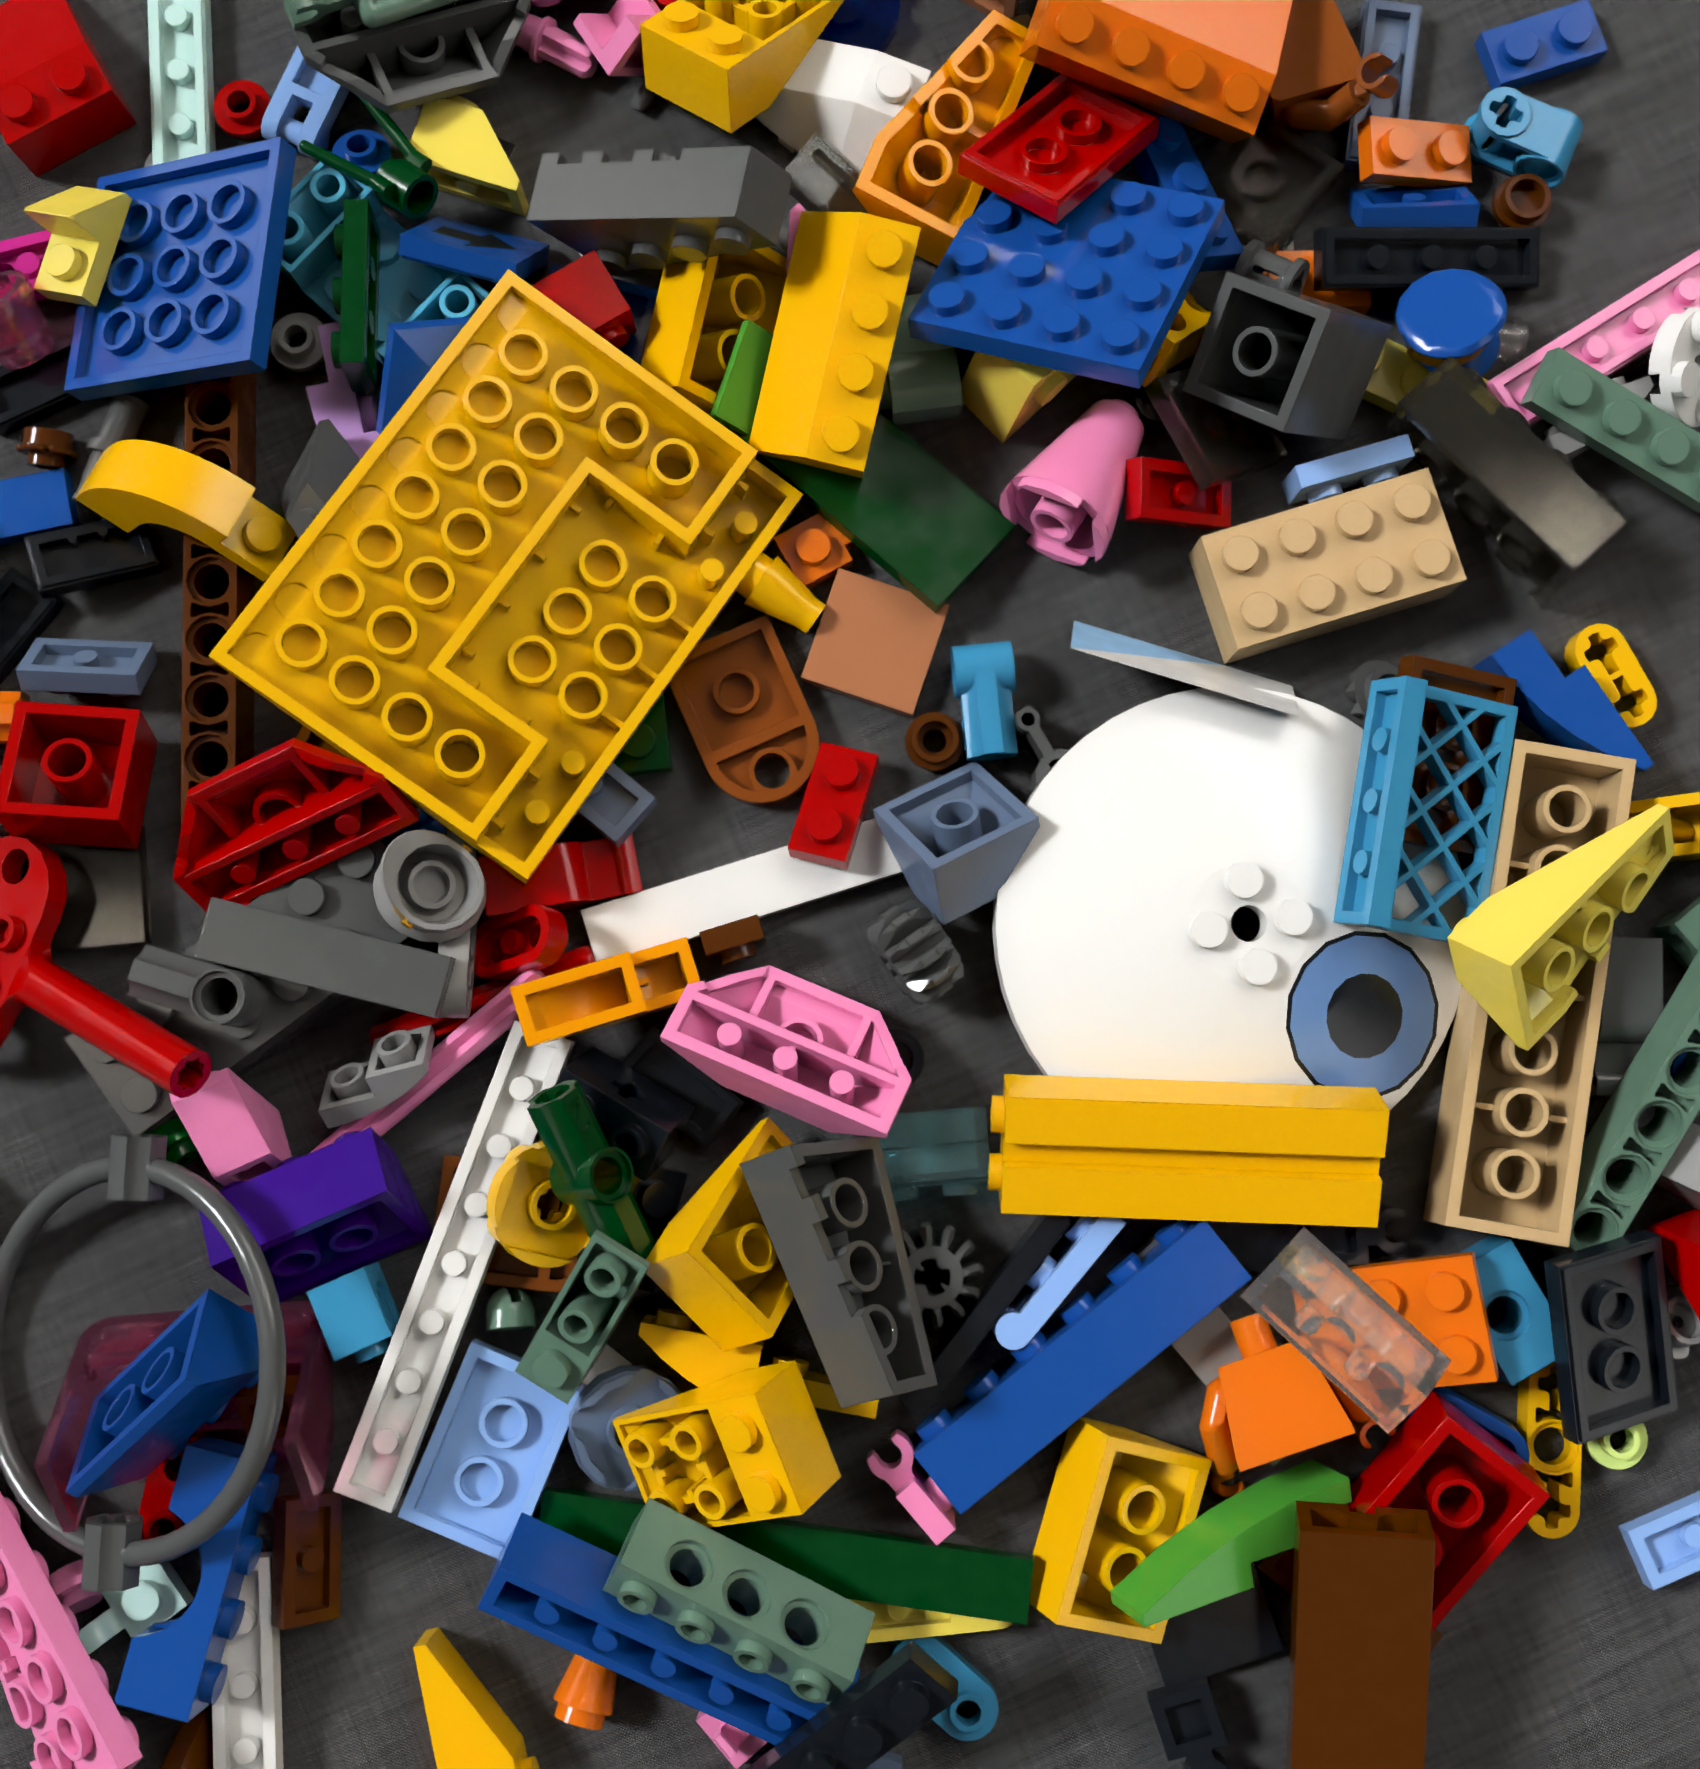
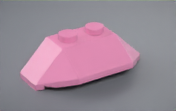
M771 965L729 974L706 983L703 980L687 984L660 1035V1039L664 1044L721 1086L830 1133L887 1138L912 1083L910 1074L902 1062L880 1011Z

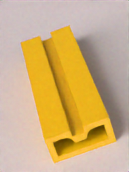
M1004 1074L1003 1095L991 1096L990 1131L991 1133H1001L1000 1153H989L988 1190L999 1191L1000 1211L1002 1214L1378 1228L1382 1180L1379 1176L1380 1159L1385 1158L1390 1110L1376 1087Z

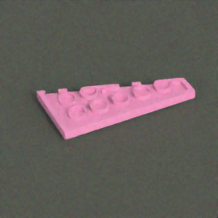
M0 1492V1680L15 1722L24 1729L31 1727L35 1737V1760L30 1762L31 1768L132 1769L143 1757L139 1750L137 1730L128 1717L120 1715L108 1692L109 1682L105 1670L98 1661L90 1659L78 1637L79 1626L73 1611L58 1600L49 1583L50 1575L45 1559L38 1551L30 1548L20 1529L21 1520L17 1507L11 1499L3 1497Z

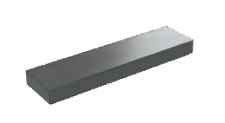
M215 897L210 899L194 955L196 958L438 1019L441 1015L456 958Z

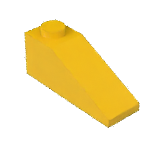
M440 1628L427 1629L414 1645L413 1650L437 1769H540L535 1756L527 1757L523 1735Z

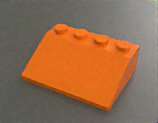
M1038 0L1019 56L1232 144L1255 134L1277 75L1293 0Z

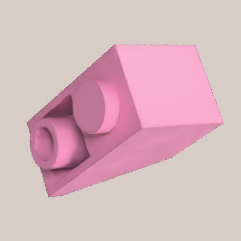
M228 1067L220 1071H210L204 1086L189 1097L179 1098L169 1093L175 1111L213 1179L223 1186L237 1181L252 1179L277 1168L282 1161L292 1157L280 1111Z

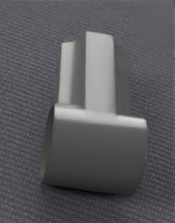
M146 944L139 956L134 958L127 978L130 986L129 996L195 1016L207 1024L244 1027L256 1022L263 1015L267 1007L268 995L266 987L259 977L250 972L232 970L151 944ZM232 982L237 989L238 998L235 1007L227 1014L221 1006L220 998L224 987Z

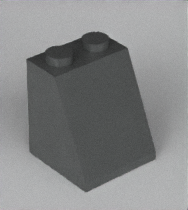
M1227 271L1182 391L1281 432L1345 440L1392 325L1329 302Z

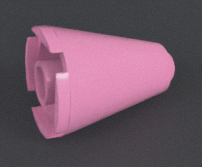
M1103 399L1095 402L1006 485L1001 493L999 503L1002 515L1015 526L1019 523L1031 534L1026 543L1034 550L1055 561L1074 566L1085 565L1089 557H1095V562L1103 557L1109 547L1125 496L1126 460L1137 457L1144 435V426L1136 409L1129 403L1119 399Z

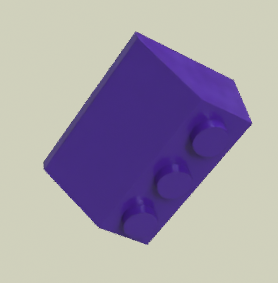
M371 1127L363 1131L346 1133L338 1137L333 1144L305 1156L288 1158L273 1170L247 1181L230 1183L220 1190V1193L235 1207L247 1223L260 1245L271 1270L280 1303L428 1239L433 1233L431 1225L395 1152ZM199 1210L210 1267L249 1296L244 1277L225 1239L214 1224Z

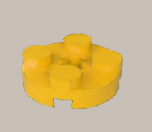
M543 1141L531 1145L522 1144L516 1146L507 1154L505 1162L497 1170L489 1187L486 1204L488 1215L487 1227L491 1236L499 1241L512 1256L532 1266L555 1268L572 1262L568 1259L578 1255L586 1247L590 1237L574 1205L563 1203L560 1211L551 1210L546 1220L540 1218L541 1209L537 1207L540 1196L546 1194L548 1189L552 1188L550 1184V1169L553 1164Z

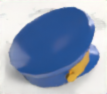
M1455 268L1433 271L1414 281L1400 297L1395 315L1398 330L1403 337L1404 346L1407 348V355L1413 360L1416 359L1431 373L1448 380H1471L1487 372L1498 357L1500 348L1499 331L1503 328L1507 318V302L1501 289L1485 276L1471 270Z

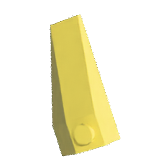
M1658 803L1491 895L1468 917L1461 919L1447 937L1458 982L1518 1047L1528 1051L1565 1014L1579 994L1575 988L1570 986L1588 959L1598 963L1601 962L1611 947L1606 940L1621 911L1628 914L1635 912L1675 853L1670 808Z

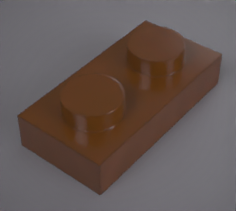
M332 1488L275 1497L273 1507L271 1625L279 1629L287 1630L340 1618L342 1495L334 1492Z

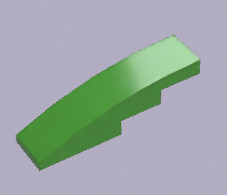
M1310 1459L1254 1483L1207 1510L1158 1546L1110 1591L1112 1604L1143 1627H1148L1254 1588L1251 1563L1294 1548L1296 1501L1335 1504L1352 1502L1349 1477Z

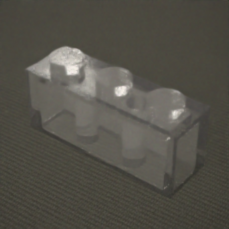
M1305 1227L1297 1233L1240 1296L1388 1434L1429 1396L1451 1362L1443 1352Z

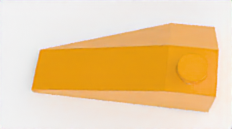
M994 9L952 53L930 80L913 95L904 108L877 134L852 191L869 214L921 227L915 255L936 266L940 264L963 222L973 215L984 188L958 174L959 155L1016 110L1034 66V62L1019 56L1028 28Z

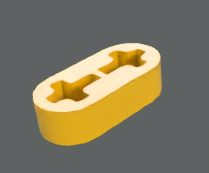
M1597 623L1584 628L1569 639L1565 647L1564 659L1570 673L1585 665L1612 704L1617 702L1621 698L1620 696L1624 697L1631 694L1634 697L1636 705L1632 706L1629 711L1619 713L1630 730L1644 725L1653 717L1657 709L1656 693L1626 639L1618 629L1608 624ZM1602 643L1606 648L1607 654L1603 655L1600 660L1597 659L1589 662L1584 652L1591 645L1596 646Z

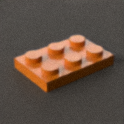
M1474 1251L1289 1273L1287 1279H1285L1297 1340L1302 1338L1306 1346L1317 1344L1327 1347L1359 1372L1371 1394L1498 1381L1499 1372Z

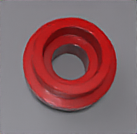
M249 80L233 81L225 85L218 92L213 105L214 116L223 131L230 136L243 140H254L262 136L261 122L271 99L267 92L255 82ZM250 102L249 107L245 111L240 113L234 112L239 105Z

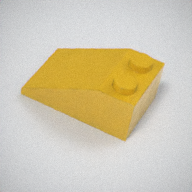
M769 1117L761 1120L672 1218L646 1258L651 1263L646 1274L724 1352L772 1338L794 1298L792 1289L739 1165L779 1148L794 1144Z

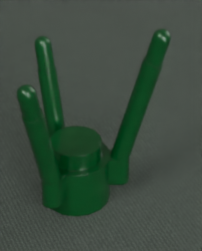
M359 97L406 159L386 160L380 165L375 175L309 141L302 140L299 143V148L302 152L372 188L382 206L398 211L412 221L427 215L437 200L438 183L433 176L428 174L432 167V160L417 151L387 113Z

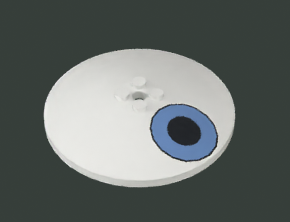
M1197 688L1168 694L1139 704L1111 718L1078 741L1052 766L1051 770L1040 784L1036 786L1025 803V806L1039 817L1040 828L1006 883L998 890L997 898L993 900L992 934L994 958L1001 992L1011 1020L1026 1050L1043 1075L1376 1087L1387 1107L1391 1110L1408 1094L1424 1074L1441 1047L1457 1010L1461 984L1456 978L1450 947L1447 942L1333 922L1363 729L1340 714L1290 694L1254 688L1296 700L1300 717L1205 688ZM1403 843L1402 846L1410 861L1426 848ZM1452 853L1453 857L1455 858L1456 862L1458 863L1461 869L1457 854ZM1436 857L1417 872L1431 896L1450 881ZM1403 883L1395 891L1391 918L1403 920L1419 907L1406 883ZM1456 893L1441 905L1439 910L1449 927L1453 930L1456 924L1464 918L1466 907ZM1242 906L1252 909L1260 921V929L1257 936L1249 942L1238 939L1231 928V918L1234 912ZM1427 918L1421 922V924L1431 925Z

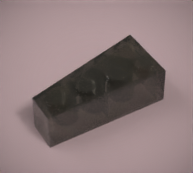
M1451 356L1398 402L1388 422L1387 428L1394 437L1404 434L1409 435L1415 454L1413 459L1422 469L1429 468L1434 484L1444 485L1448 482L1455 490L1453 498L1458 507L1456 510L1470 526L1475 524L1486 526L1493 534L1500 547L1494 554L1507 570L1512 571L1519 565L1536 586L1528 594L1541 609L1583 572L1628 522L1619 514V509L1610 496L1600 490H1593L1575 473L1572 462L1564 453L1546 446L1531 431L1528 421L1520 412L1513 408L1505 407L1487 390L1485 381L1475 370L1469 367H1462Z

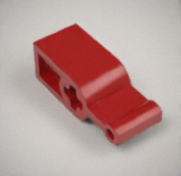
M632 833L619 848L607 838L587 842L555 843L526 885L488 857H477L486 880L485 908L488 921L500 915L517 912L518 908L528 904H538L560 911L643 891Z

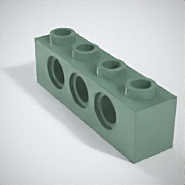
M651 1498L647 1500L632 1523L603 1587V1591L617 1597L618 1602L627 1610L641 1615L650 1614L674 1626L677 1633L684 1639L697 1644H709L731 1655L735 1663L741 1668L753 1673H766L790 1685L791 1690L798 1697L809 1702H823L827 1705L837 1699L853 1683L876 1614ZM670 1570H676L684 1574L689 1580L691 1587L679 1584L671 1575ZM728 1599L739 1602L744 1607L747 1616L736 1613L731 1608ZM785 1627L797 1632L803 1641V1645L792 1641L787 1635Z

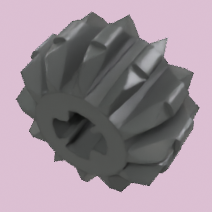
M909 899L899 906H893L879 916V920L868 928V940L872 944V950L878 956L881 965L886 969L891 980L898 985L904 995L909 997L911 1002L923 1005L932 999L936 1000L953 989V985L964 977V966L961 963V956L951 943L952 940L946 935L941 924L937 923L932 917L929 910L923 908L919 902Z
M928 1221L920 1222L919 1232L922 1242L914 1244L909 1233L901 1230L921 1315L924 1308H930V1319L934 1328L942 1327L943 1316L941 1307L946 1305L949 1306L956 1318H963L966 1312L962 1304L956 1299L958 1294L960 1293L970 1299H978L980 1295L979 1288L963 1281V1277H973L982 1274V1264L976 1261L959 1262L975 1248L974 1244L970 1239H965L950 1249L949 1247L955 1235V1228L949 1224L942 1228L938 1241H932L930 1223ZM927 1259H935L939 1269H947L946 1279L938 1277L940 1286L934 1289H927L923 1279H914L916 1268L923 1271L924 1267L921 1262Z

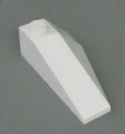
M817 39L772 105L755 118L776 134L778 142L790 152L794 153L797 151L817 167L819 175L831 185L854 194L852 192L874 138L904 108L913 95L930 80L931 70L878 50Z

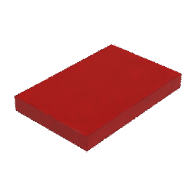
M1060 74L959 155L958 174L1056 225L1157 138L1160 120L1100 89Z

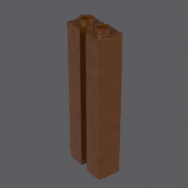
M1296 1501L1286 1769H1425L1436 1539L1428 1510L1374 1506V1514L1350 1512L1348 1504Z

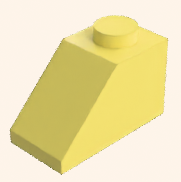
M457 95L423 104L410 142L417 151L432 160V167L428 174L435 178L438 183V190L526 217L529 204L521 182L484 111L474 102Z

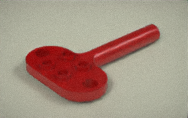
M11 835L0 838V1048L10 1034L21 1010L29 1006L174 1096L185 1098L199 1091L207 1081L212 1068L211 1058L208 1053L53 962L51 943L61 921L67 900V875L60 856L45 843L18 836L11 837ZM28 858L29 868L27 874L21 880L22 865Z

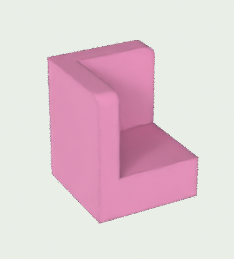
M617 0L608 14L579 13L573 25L608 76H645L640 24L661 10L654 0Z

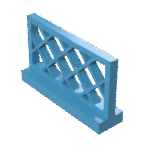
M1408 675L1371 681L1334 923L1369 927L1448 943L1447 937L1453 930L1449 927L1439 907L1457 893L1466 907L1465 918L1489 897L1517 720V706L1429 686L1428 680ZM1425 701L1435 703L1447 723V726L1431 739H1429L1422 727ZM1457 709L1465 710V712L1460 715ZM1485 715L1494 717L1495 721L1491 743L1481 751L1467 725L1478 716ZM1454 736L1468 762L1450 775L1436 750ZM1424 760L1438 786L1420 800L1412 787L1415 767ZM1473 773H1476L1484 787L1482 803L1471 811L1457 786ZM1445 797L1459 822L1443 835H1440L1427 810ZM1415 821L1429 846L1410 861L1402 846L1405 828ZM1467 833L1475 850L1473 863L1462 871L1448 847L1463 834ZM1436 857L1450 881L1431 896L1417 872ZM1403 883H1406L1419 907L1403 920L1391 918L1395 891ZM1427 918L1431 925L1421 924V922Z

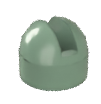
M499 1288L487 1302L485 1311L486 1331L500 1332L534 1328L535 1308L532 1298L521 1288H513L510 1294L506 1288Z

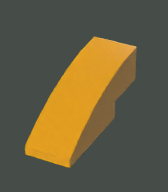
M687 937L634 953H622L509 988L526 1045L529 1048L674 1007L677 1005L687 984L699 982L700 978Z

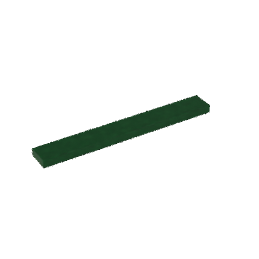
M548 1486L543 1490L539 1520L618 1556L630 1527L644 1507L645 1502L643 1499ZM776 1518L710 1528L847 1599L1027 1625L1034 1555L941 1542L936 1546L931 1540ZM670 1570L671 1573L682 1574L679 1571Z

